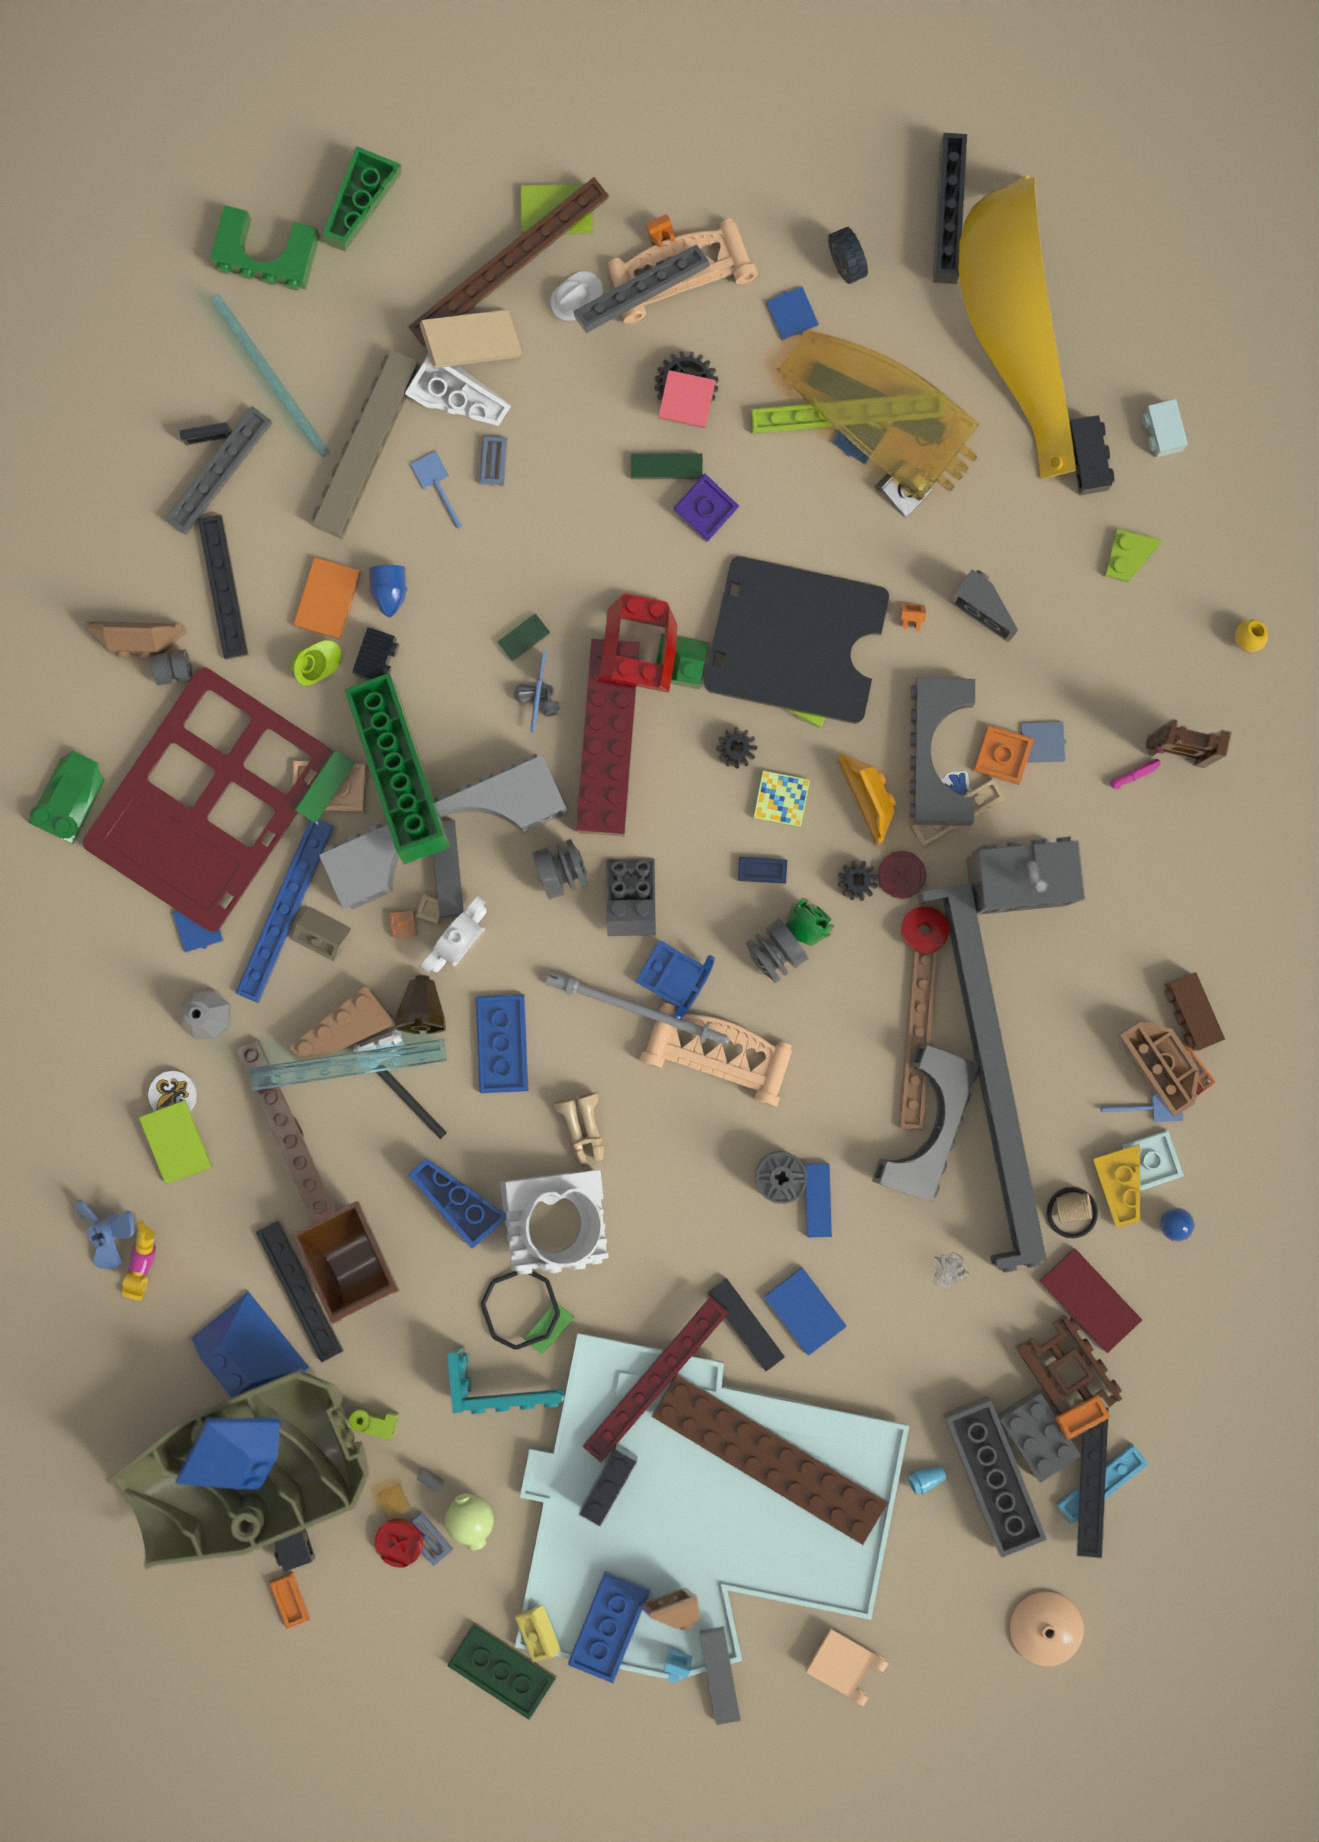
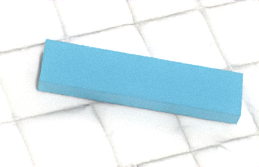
M1130 1444L1106 1463L1105 1498L1148 1465L1147 1461L1133 1444ZM1080 1485L1056 1503L1072 1525L1078 1521Z

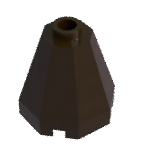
M417 975L415 979L409 981L395 1018L397 1031L410 1034H420V1031H427L426 1034L446 1031V1019L434 980H430L429 976Z

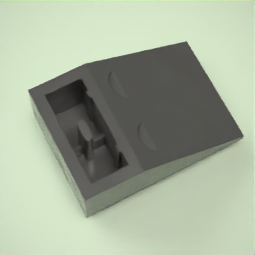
M607 859V936L656 935L655 859Z

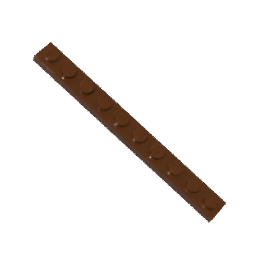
M595 177L590 179L410 324L408 328L422 346L425 347L426 344L420 327L422 320L465 315L609 199L608 193Z

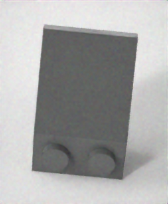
M972 569L955 592L950 603L1009 643L1018 629L992 582L988 580L989 577L980 570L974 571Z

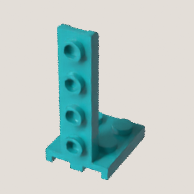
M454 1347L447 1353L452 1413H462L463 1411L471 1410V1414L485 1413L486 1409L495 1408V1412L509 1411L510 1407L519 1406L520 1410L533 1409L534 1405L544 1404V1408L558 1407L559 1403L564 1400V1392L561 1389L469 1397L468 1392L472 1391L471 1378L467 1377L466 1368L470 1365L469 1353H465L464 1347Z

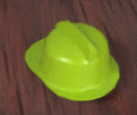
M331 640L319 641L309 647L300 648L294 652L288 669L294 673V677L299 684L311 686L330 676L338 669L342 659L341 649L338 644Z

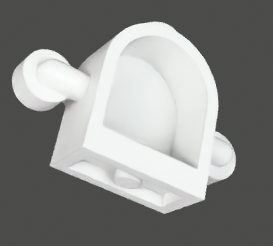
M477 896L472 901L467 910L454 920L434 946V951L420 966L425 972L429 973L431 970L438 972L447 961L451 965L456 966L485 931V928L479 924V921L487 912V909L484 907L486 901L480 896Z

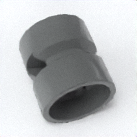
M186 649L172 651L170 656L166 653L151 656L152 672L158 686L171 684L173 679H176L177 682L192 679V668Z

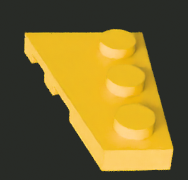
M1140 1144L1093 1158L1116 1228L1140 1222Z

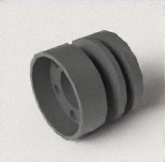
M572 839L566 840L569 851L563 853L560 843L556 844L558 854L556 856H552L547 847L532 852L549 900L564 895V883H568L573 892L576 891L573 881L579 878L582 888L588 887L587 871L580 851L573 844Z
M780 919L766 927L770 939L766 941L760 934L755 936L760 944L759 947L751 939L745 943L754 963L774 983L780 980L775 972L777 968L784 976L788 974L784 966L785 962L788 961L794 968H797L809 959L796 938Z
M775 1151L765 1155L759 1161L755 1169V1182L758 1190L766 1199L773 1203L786 1204L795 1201L802 1195L807 1185V1172L802 1162L796 1156L785 1151ZM781 1171H784V1175L788 1177V1180L778 1184L775 1175H780Z

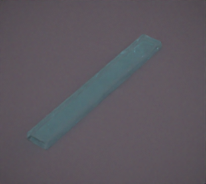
M217 293L212 296L211 300L318 453L321 457L328 455L330 452L220 294Z
M444 1039L254 1067L249 1068L252 1089L261 1090L444 1062L447 1059Z

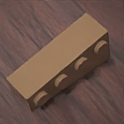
M365 986L289 1048L304 1066H309L394 1027L395 1019L368 986Z

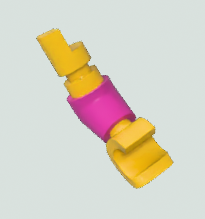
M143 1220L137 1226L136 1242L132 1247L129 1264L131 1272L127 1271L121 1293L123 1297L136 1301L143 1299L148 1284V1278L143 1276V1274H148L156 1251L154 1244L155 1233L152 1229L146 1228L147 1226Z

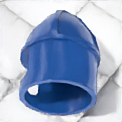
M399 565L369 568V592L381 613L387 617H392L399 610L405 600L406 591H408L405 567Z

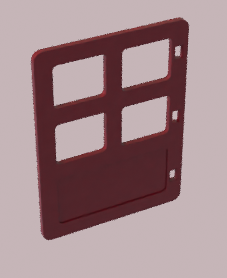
M200 668L84 837L83 847L207 931L216 932L223 926L298 814L295 810L296 806L333 751L211 669ZM209 690L251 716L250 723L228 754H223L185 728L186 721ZM266 730L274 731L311 756L310 762L289 793L281 792L244 767L245 761ZM171 744H177L215 770V775L191 808L149 782L150 774ZM312 769L317 774L308 785L303 779L309 770ZM231 783L238 784L275 810V814L252 847H247L208 820L209 814ZM268 831L276 835L268 847H266L261 842ZM228 893L234 897L225 909L219 904Z

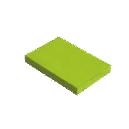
M584 184L521 185L522 234ZM593 211L565 234H592Z
M186 1099L139 1117L165 1184L212 1167Z

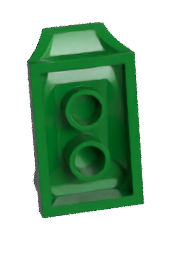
M73 750L61 758L37 806L31 810L28 823L74 844L105 781L99 771L98 762Z

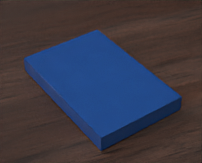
M803 1267L764 1296L808 1356L847 1327Z

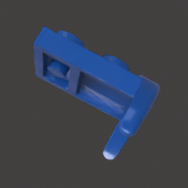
M659 940L635 982L679 1007L673 1015L674 1018L679 1020L688 1012L711 973L715 958L708 955L704 965Z

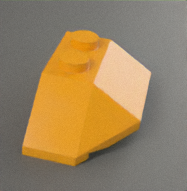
M842 754L838 756L837 761L874 843L878 846L883 843L893 817L894 806H896L895 799L891 792L887 793L884 784H886V780L881 770L877 772L875 766Z

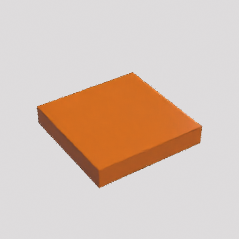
M987 725L973 771L1020 785L1034 739Z

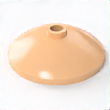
M1038 1591L1023 1598L1015 1607L1009 1625L1011 1640L1019 1654L1027 1661L1040 1666H1055L1070 1659L1078 1650L1084 1631L1082 1617L1077 1607L1067 1597L1053 1591ZM1047 1629L1053 1630L1051 1636L1045 1635Z

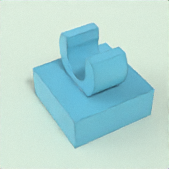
M669 1648L664 1666V1671L670 1673L667 1681L677 1684L679 1677L687 1679L693 1656Z

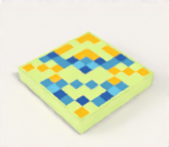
M763 771L754 819L801 828L810 780Z

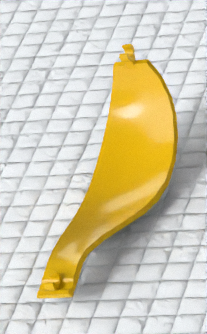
M1027 175L1019 178L1017 182L986 194L972 206L964 222L959 242L958 269L962 298L970 323L982 347L1013 393L1032 427L1036 440L1040 478L1047 479L1076 471L1043 265L1036 204V184L1038 182L1037 177L1031 178Z

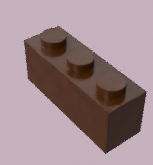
M1196 972L1189 973L1165 984V996L1168 1002L1173 1003L1175 1007L1174 1017L1178 1025H1182L1186 1034L1183 1037L1189 1048L1192 1047L1193 1051H1199L1225 1040Z

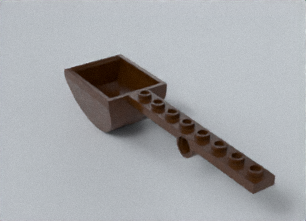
M256 1039L236 1049L235 1051L313 1222L292 1233L291 1236L331 1324L341 1321L342 1318L390 1294L399 1292L397 1283L360 1202L355 1201L336 1211L304 1141L301 1126L289 1108L260 1041Z

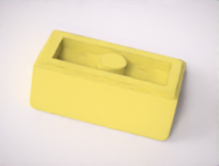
M543 1605L515 1616L533 1662L553 1658L560 1652L559 1643Z

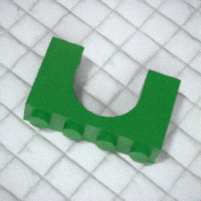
M224 205L210 257L214 268L225 274H229L230 271L239 273L238 275L245 279L260 278L264 283L270 285L280 283L291 290H298L299 288L306 290L320 237L317 227L293 222L284 253L271 262H258L248 257L245 253V241L251 222L248 211Z

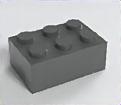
M1037 1389L997 1414L1001 1425L1040 1483L1081 1457L1071 1439L1065 1440L1054 1418L1056 1417Z

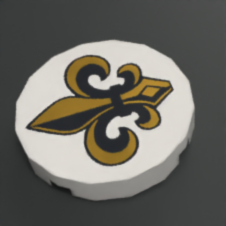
M163 1072L150 1084L148 1092L149 1103L155 1111L186 1099L190 1111H192L197 1102V1086L192 1078L183 1072Z

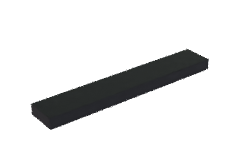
M217 515L198 519L224 659L248 656L249 653L223 516Z
M279 1221L257 1231L256 1234L321 1363L343 1352L344 1349Z
M1108 1419L1082 1432L1077 1556L1102 1558Z

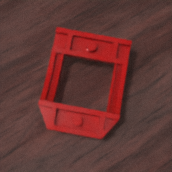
M627 593L622 594L606 612V627L598 679L669 693L677 641V622L671 608L665 601ZM621 619L665 628L661 665L616 656Z

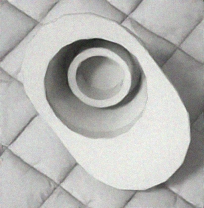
M587 271L577 272L570 276L552 293L550 302L554 314L565 321L576 320L573 313L574 310L602 296L603 286L600 279Z

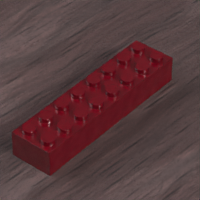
M591 638L576 832L625 837L637 686L598 679L604 639ZM618 641L616 656L639 660L640 642Z

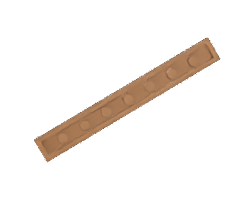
M913 949L899 1128L924 1130L928 1078L921 1071L912 1067L911 1064L919 1043L931 1045L938 951L927 954L918 953Z

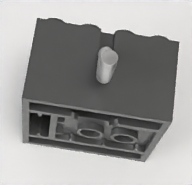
M1071 837L1056 838L1054 843H1047L1046 839L1032 840V845L1022 846L1021 841L1006 843L1007 847L997 848V844L982 845V847L972 852L971 856L966 858L969 883H971L977 915L1063 907L1085 900L1079 841H1071Z

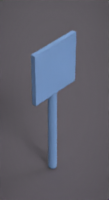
M434 451L411 463L423 489L435 484L456 527L461 528V524L439 484V481L449 477L437 452Z
M543 650L540 678L537 679L530 729L532 733L535 732L546 650Z
M1153 1093V1105L1100 1108L1101 1112L1153 1110L1154 1122L1183 1121L1182 1112L1173 1117Z

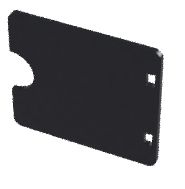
M741 556L733 558L730 562L705 675V689L710 693L852 724L860 723L865 716L872 678L862 675L854 667L851 660V649L862 637L882 634L889 592L884 587ZM732 583L740 585L738 597L729 596ZM717 652L725 655L722 666L714 665Z

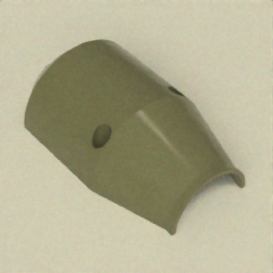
M294 1371L187 1416L119 1472L107 1477V1483L115 1482L122 1489L135 1513L144 1542L145 1569L156 1565L245 1555L354 1509L369 1476V1467L362 1441L354 1442V1433L346 1423L345 1413L341 1406L343 1396L334 1384L305 1371ZM279 1418L277 1459L261 1488L249 1490L176 1484V1478L207 1419Z

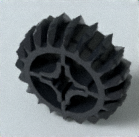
M684 351L680 352V358L678 359L675 354H672V362L665 359L663 361L664 367H658L660 375L655 376V382L659 384L654 386L655 391L660 392L657 395V399L662 400L669 370L716 380V383H718V377L713 376L716 373V369L709 368V360L702 363L703 355L701 354L698 355L697 359L694 358V352L692 351L689 353V357H685ZM684 367L693 368L697 372L689 373ZM715 385L713 393L718 392V386ZM713 394V396H712V401L715 400V395H714V394Z

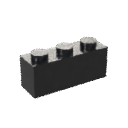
M1099 415L1070 420L1076 466L1075 472L1080 495L1108 491L1112 483H1114L1115 477L1113 469H1109L1108 459H1110L1109 446L1104 443L1103 436L1106 435L1104 422H1100Z
M618 1444L614 1447L580 1507V1516L599 1527L601 1526L636 1465L637 1455Z

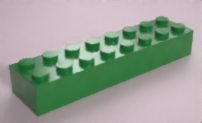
M390 672L344 689L390 834L401 861L405 865L450 848L398 688Z

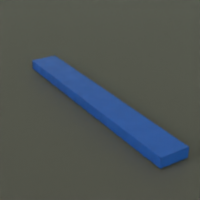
M319 819L316 824L311 820L309 821L235 994L257 1003L260 1002L321 858L319 855L324 852L323 849L326 848L335 827L334 825Z

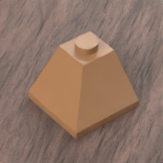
M686 1587L640 1604L641 1609L650 1618L675 1629H689L694 1626V1622L700 1621L697 1596Z

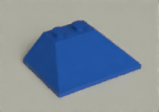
M249 1291L191 1338L202 1362L231 1398L294 1371H305L309 1368Z
M279 1418L207 1419L176 1478V1484L249 1490L261 1488L277 1459Z

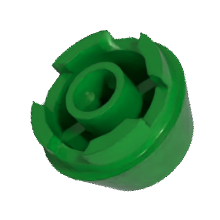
M801 898L797 904L792 905L786 921V927L798 942L813 946L829 937L834 925L829 924L831 918L819 906L816 908L807 905L808 899Z

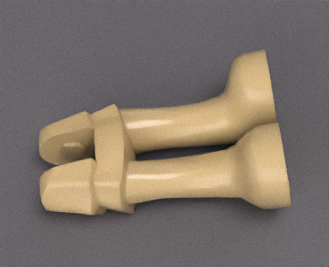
M598 1092L577 1097L587 1137L582 1136L575 1099L569 1098L554 1103L556 1112L562 1114L567 1122L572 1141L571 1147L574 1150L573 1155L579 1165H587L586 1152L583 1148L586 1145L592 1144V1152L596 1162L602 1161L604 1158V1145H602V1137L599 1135L594 1116V1107L599 1102Z

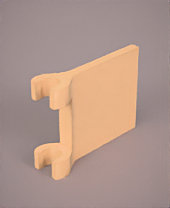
M830 1628L806 1669V1673L864 1706L868 1696L857 1686L870 1664L884 1672L888 1662L885 1661L883 1656L864 1648Z

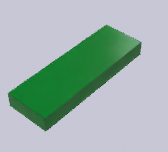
M334 749L295 810L316 824L355 763Z

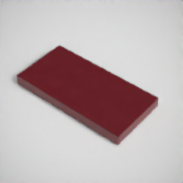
M1073 1248L1039 1281L1107 1354L1142 1321L1140 1316L1076 1248Z

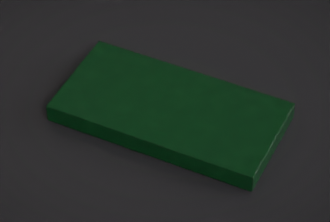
M475 1622L447 1665L528 1720H530L556 1679L554 1674L533 1662L530 1658Z

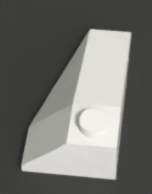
M427 353L405 391L407 396L425 407L441 409L451 414L464 415L471 419L497 426L500 425L511 407V404L459 365L433 368L429 353Z

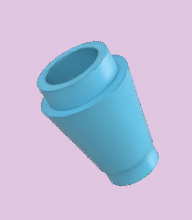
M942 1466L913 1471V1474L908 1476L914 1494L921 1493L922 1495L947 1479Z

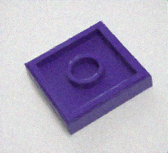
M704 473L672 510L708 542L739 508V505Z

